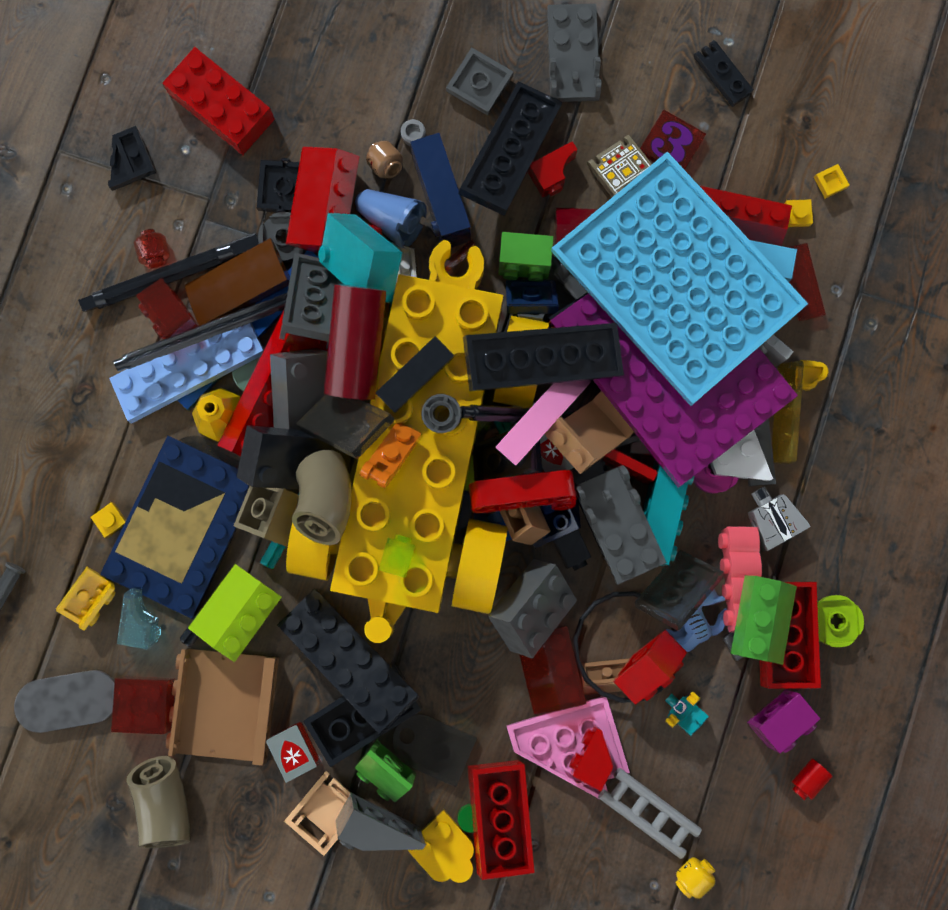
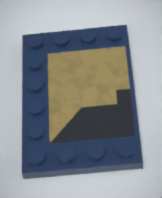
M167 435L100 575L193 619L192 617L193 615L196 616L237 530L234 527V523L250 485L237 478L238 468Z

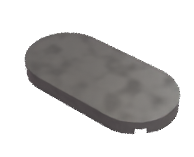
M100 670L35 680L26 684L19 691L15 699L14 711L17 720L24 728L38 733L98 723L109 718L120 702V688L113 677L111 678L107 673Z

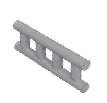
M618 768L614 773V777L619 780V783L611 794L604 789L600 792L598 798L678 858L682 859L686 855V850L681 847V844L689 833L698 837L702 829L624 770ZM628 787L640 796L631 809L619 801ZM648 803L660 810L652 824L640 816ZM669 818L680 825L672 839L660 831Z

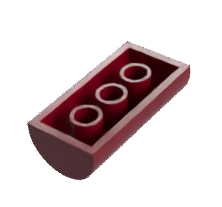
M334 284L324 394L349 399L375 400L386 290Z

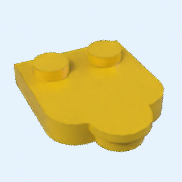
M444 809L421 830L426 844L424 849L408 851L435 881L444 882L451 879L454 882L463 883L473 873V865L470 859L474 853V845L468 835Z

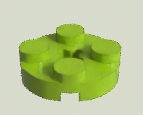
M830 595L817 601L819 641L831 647H846L855 642L854 640L862 633L864 628V616L858 605H855L851 599L841 595ZM834 614H837L838 618L843 619V623H840L837 629L834 624H831Z

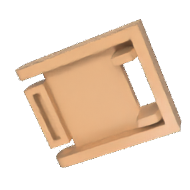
M327 771L324 772L284 821L323 856L338 840L336 819L351 793L335 778L329 784H326L324 781L330 775ZM305 816L325 833L320 840L299 824Z

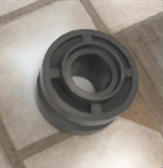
M433 395L426 400L422 407V420L426 427L433 432H450L461 421V407L457 400L449 395ZM439 406H446L449 410V417L444 422L438 421L434 415L436 408Z

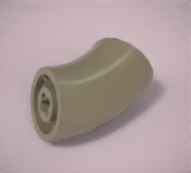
M322 450L306 457L297 468L296 480L299 485L300 494L296 510L292 516V522L296 529L310 540L324 545H334L341 540L349 519L352 502L349 470L342 455L334 450Z
M158 756L137 765L127 776L126 782L131 793L136 815L138 847L164 848L190 843L187 800L181 775L174 758Z

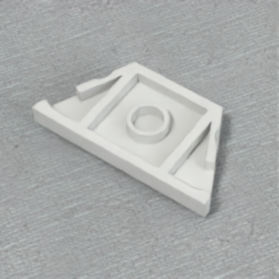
M755 430L710 463L714 475L762 481L773 479Z

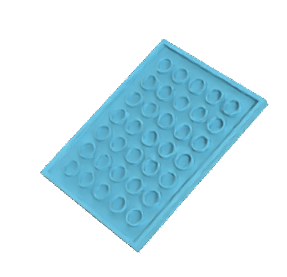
M668 152L551 248V252L612 320L617 323L621 330L690 406L808 305L805 299Z

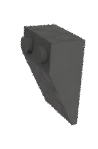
M350 793L336 819L338 839L348 849L353 850L357 848L362 851L423 850L426 845L420 826Z

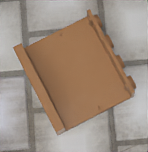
M182 649L181 654H178L176 658V669L179 670L178 680L174 681L172 688L175 704L171 707L169 713V722H172L171 733H168L166 738V748L169 749L168 756L185 754L253 761L252 765L263 766L268 759L269 747L266 741L270 738L279 657L240 654L237 660L233 662L218 651Z

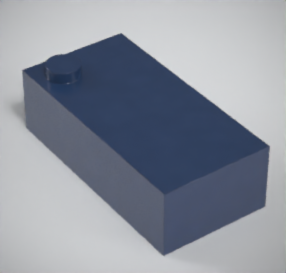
M440 133L410 141L413 162L433 220L431 226L435 237L438 236L440 242L443 240L449 241L451 248L471 242V226L461 196L458 194L459 190Z

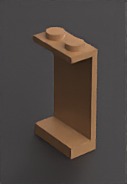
M600 391L591 402L564 420L562 417H559L544 435L581 474L630 438L634 431L604 393Z

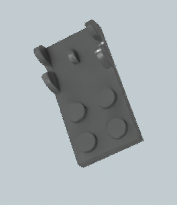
M596 4L548 5L550 96L562 102L599 101L601 94V79H599L601 60L598 57Z
M294 253L279 339L284 340L286 333L327 341L326 349H328L334 284H342V282L325 268L317 257Z
M624 465L575 486L576 496L617 585L667 563L640 506L639 494L630 484L629 472Z

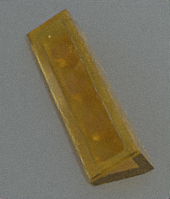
M793 361L778 365L779 373L798 396L774 414L772 438L774 463L791 464L797 461L803 361Z

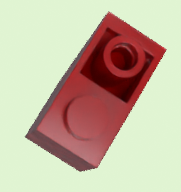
M594 725L592 730L588 729L581 742L584 744V747L580 754L575 753L569 767L572 768L571 774L573 777L602 791L613 769V764L603 732Z

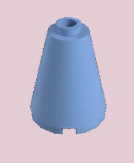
M370 189L360 192L355 200L357 212L371 224L381 228L382 233L400 248H404L403 245L409 247L417 239L423 228V225L419 223L422 216L426 218L427 206L420 200Z

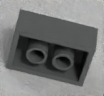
M533 559L489 613L488 618L511 652L533 658L576 603L577 599L556 564Z

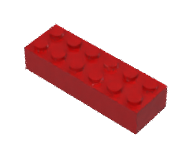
M283 313L217 445L240 457L247 425L274 428L270 354L313 348L328 351L326 349L327 341L286 333L284 340L279 339Z

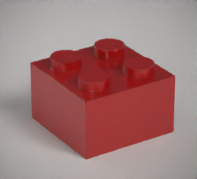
M665 629L630 657L613 682L635 705L642 699L648 701L657 693L658 687L666 688L675 679L674 674L684 665L682 660L687 651Z

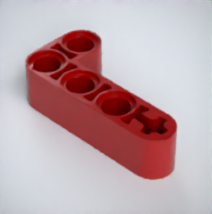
M570 470L480 480L469 484L473 513H488L551 505L553 510H567L576 505L573 472Z

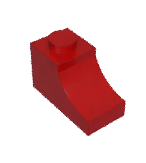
M573 141L532 162L528 174L542 198L547 195L554 196L562 191L566 179L563 171L576 158L578 150Z

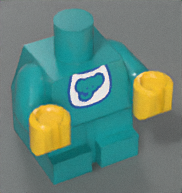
M691 692L690 695L685 697L683 696L680 700L671 694L665 700L672 707L666 722L672 728L679 725L690 737L705 723L709 716L696 705L700 697L695 692Z

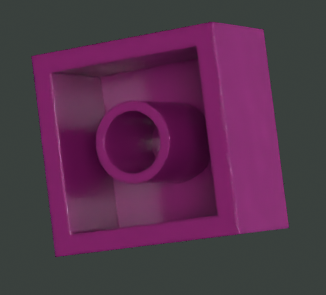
M785 689L747 723L768 748L780 754L793 749L797 744L796 740L801 735L810 734L817 727L815 723L820 720V717L799 693Z

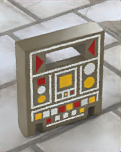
M629 135L623 138L625 145L619 140L595 156L598 164L593 159L587 162L589 169L611 197L615 196L652 165Z

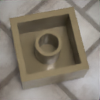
M249 486L234 527L287 547L292 526V516L296 510L299 495L281 488Z

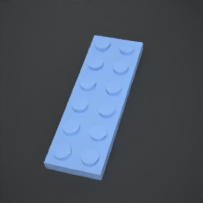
M248 323L173 353L155 358L139 366L126 369L109 379L127 421L132 424L261 357L264 348L252 323Z

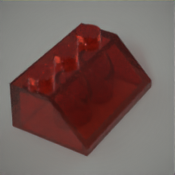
M567 626L556 627L533 658L519 654L534 714L561 711L586 704Z

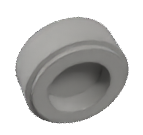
M408 120L401 127L402 140L409 146H411L410 141L423 138L426 135L424 125L418 120Z

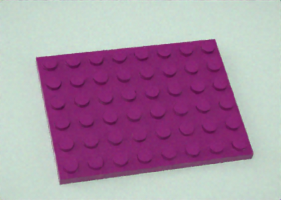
M588 293L551 319L549 325L552 328L615 322ZM618 325L624 376L593 379L678 488L798 396L758 347L690 406Z

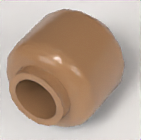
M380 141L370 146L366 162L378 177L384 179L393 178L402 169L403 156L391 142Z

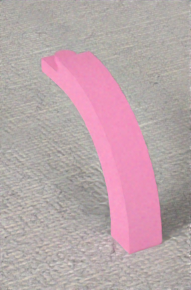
M592 380L553 383L500 441L496 448L514 465H517Z

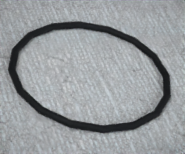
M634 591L612 592L594 601L580 617L573 638L575 662L584 681L601 696L620 703L632 701L628 697L621 698L602 691L588 678L579 659L578 638L586 617L597 605L613 597L634 596L651 602L655 607H662L654 598ZM670 621L669 624L672 630H677L674 621ZM662 686L657 688L656 694L662 692L664 688Z

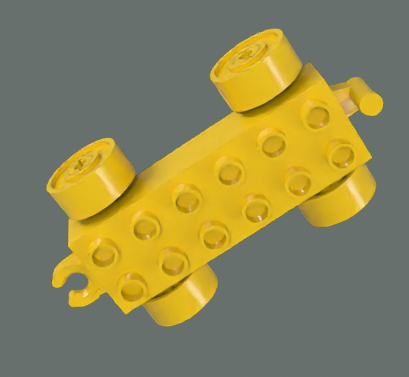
M447 240L441 241L433 249L429 258V280L398 274L390 315V303L385 302L376 392L435 336L453 353L454 358L396 413L377 395L375 400H371L351 491L350 515L341 540L334 545L314 542L302 535L292 522L287 548V572L328 581L334 569L330 591L368 599L371 620L366 622L364 632L366 637L374 643H382L393 634L394 625L406 607L439 613L447 578L456 579L451 607L489 614L492 610L508 528L505 525L469 518L464 544L454 543L479 421L461 418L459 425L454 430L447 433H436L428 429L422 420V407L424 403L436 394H446L457 400L460 407L483 404L485 390L471 392L469 390L463 337L465 335L497 333L502 312L503 295L476 290L484 274V258L480 249L476 246L471 247L468 251L467 261L469 269L467 273L461 277H452L445 270L446 260L451 255V244ZM511 315L507 332L549 328V323ZM537 385L495 389L493 402L531 408ZM446 406L437 407L434 412L435 418L440 422L446 421L449 417L448 408ZM396 423H403L420 432L421 437L394 478L384 489L377 485V481L361 477L360 471Z

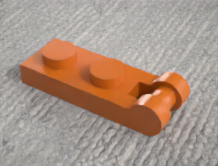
M396 423L369 461H366L363 465L360 476L367 480L371 478L377 481V485L385 489L419 442L421 433L403 423Z

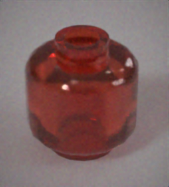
M147 229L140 232V236L134 241V247L140 264L146 265L150 269L159 268L166 264V260L170 257V251L165 235L155 232L154 229Z

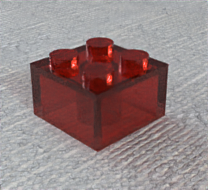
M162 278L136 295L141 302L137 305L138 308L154 324L152 327L161 339L172 337L199 326L176 292Z
M131 676L115 678L111 732L166 734L170 732L172 722H169V713L171 707L174 706L172 688L175 678Z

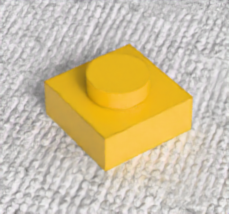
M839 164L814 176L825 199L850 186Z
M811 199L786 200L784 204L792 205L788 227H809L813 224Z
M113 502L90 517L104 538H109L119 531L126 522L125 517Z

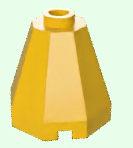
M223 388L202 394L192 412L198 432L219 442L241 397Z

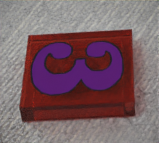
M663 110L640 149L653 162L668 152L685 170L706 133Z

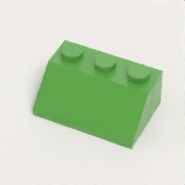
M745 575L731 654L783 665L797 586L769 578Z

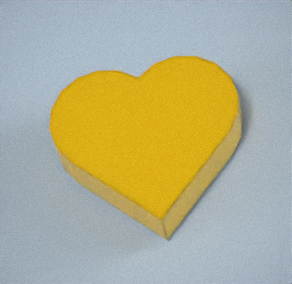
M799 360L797 369L798 387L805 391L813 389L818 382L826 379L829 373L828 367L822 362Z

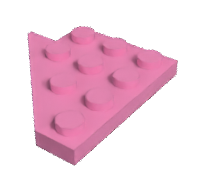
M601 696L506 725L515 753L598 798L601 791L573 777L571 774L572 768L569 767L575 753L580 754L584 747V744L581 742L588 729L592 730L594 725H596L603 732L613 764V769L608 779L615 778L614 773L618 768H621L626 773H630L606 697ZM605 783V785H604V787H603L602 790L605 789V790L608 792L607 786H606V783Z

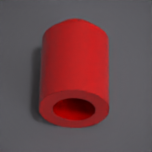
M812 758L791 781L795 785L792 790L804 801L807 797L813 800L833 776Z

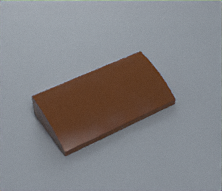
M269 238L185 284V290L192 311L200 326L241 309L248 308L289 286L290 275L273 240Z

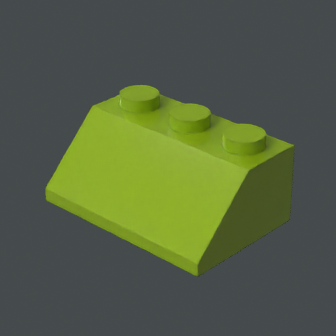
M234 564L188 629L212 648L235 662L282 597L244 569Z

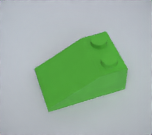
M378 740L375 741L355 766V769L358 771L356 773L357 776L367 784L372 782L378 788L376 790L377 793L386 801L391 799L396 802L412 788L417 774Z

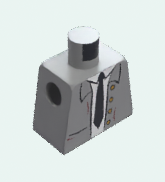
M765 486L751 493L758 507L748 512L752 527H758L762 551H769L811 527L786 495L782 494L772 499Z

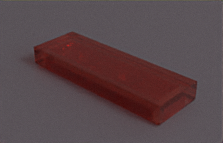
M804 243L787 247L797 249L793 276L789 283L808 303L807 306L797 313L799 321L826 315L808 244Z

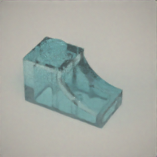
M131 588L124 593L117 644L148 650L155 642H158L161 627H158L159 618L153 617L147 611L143 602L142 589Z

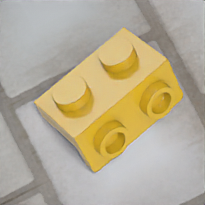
M87 566L57 606L56 611L79 624V628L85 631L88 625L92 627L96 623L102 606L104 604L108 605L114 598L116 593L114 591V583Z

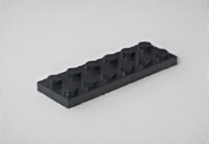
M518 81L461 185L458 194L505 216L563 102Z
M617 323L475 334L463 337L470 392L624 376Z
M315 588L277 624L381 736L420 697Z

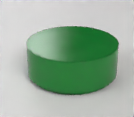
M471 804L461 807L457 814L459 826L462 830L469 833L474 832Z

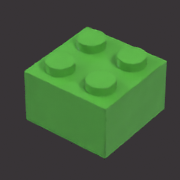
M502 232L498 275L508 280H517L518 277L528 278L529 281L548 279L552 260L553 236Z

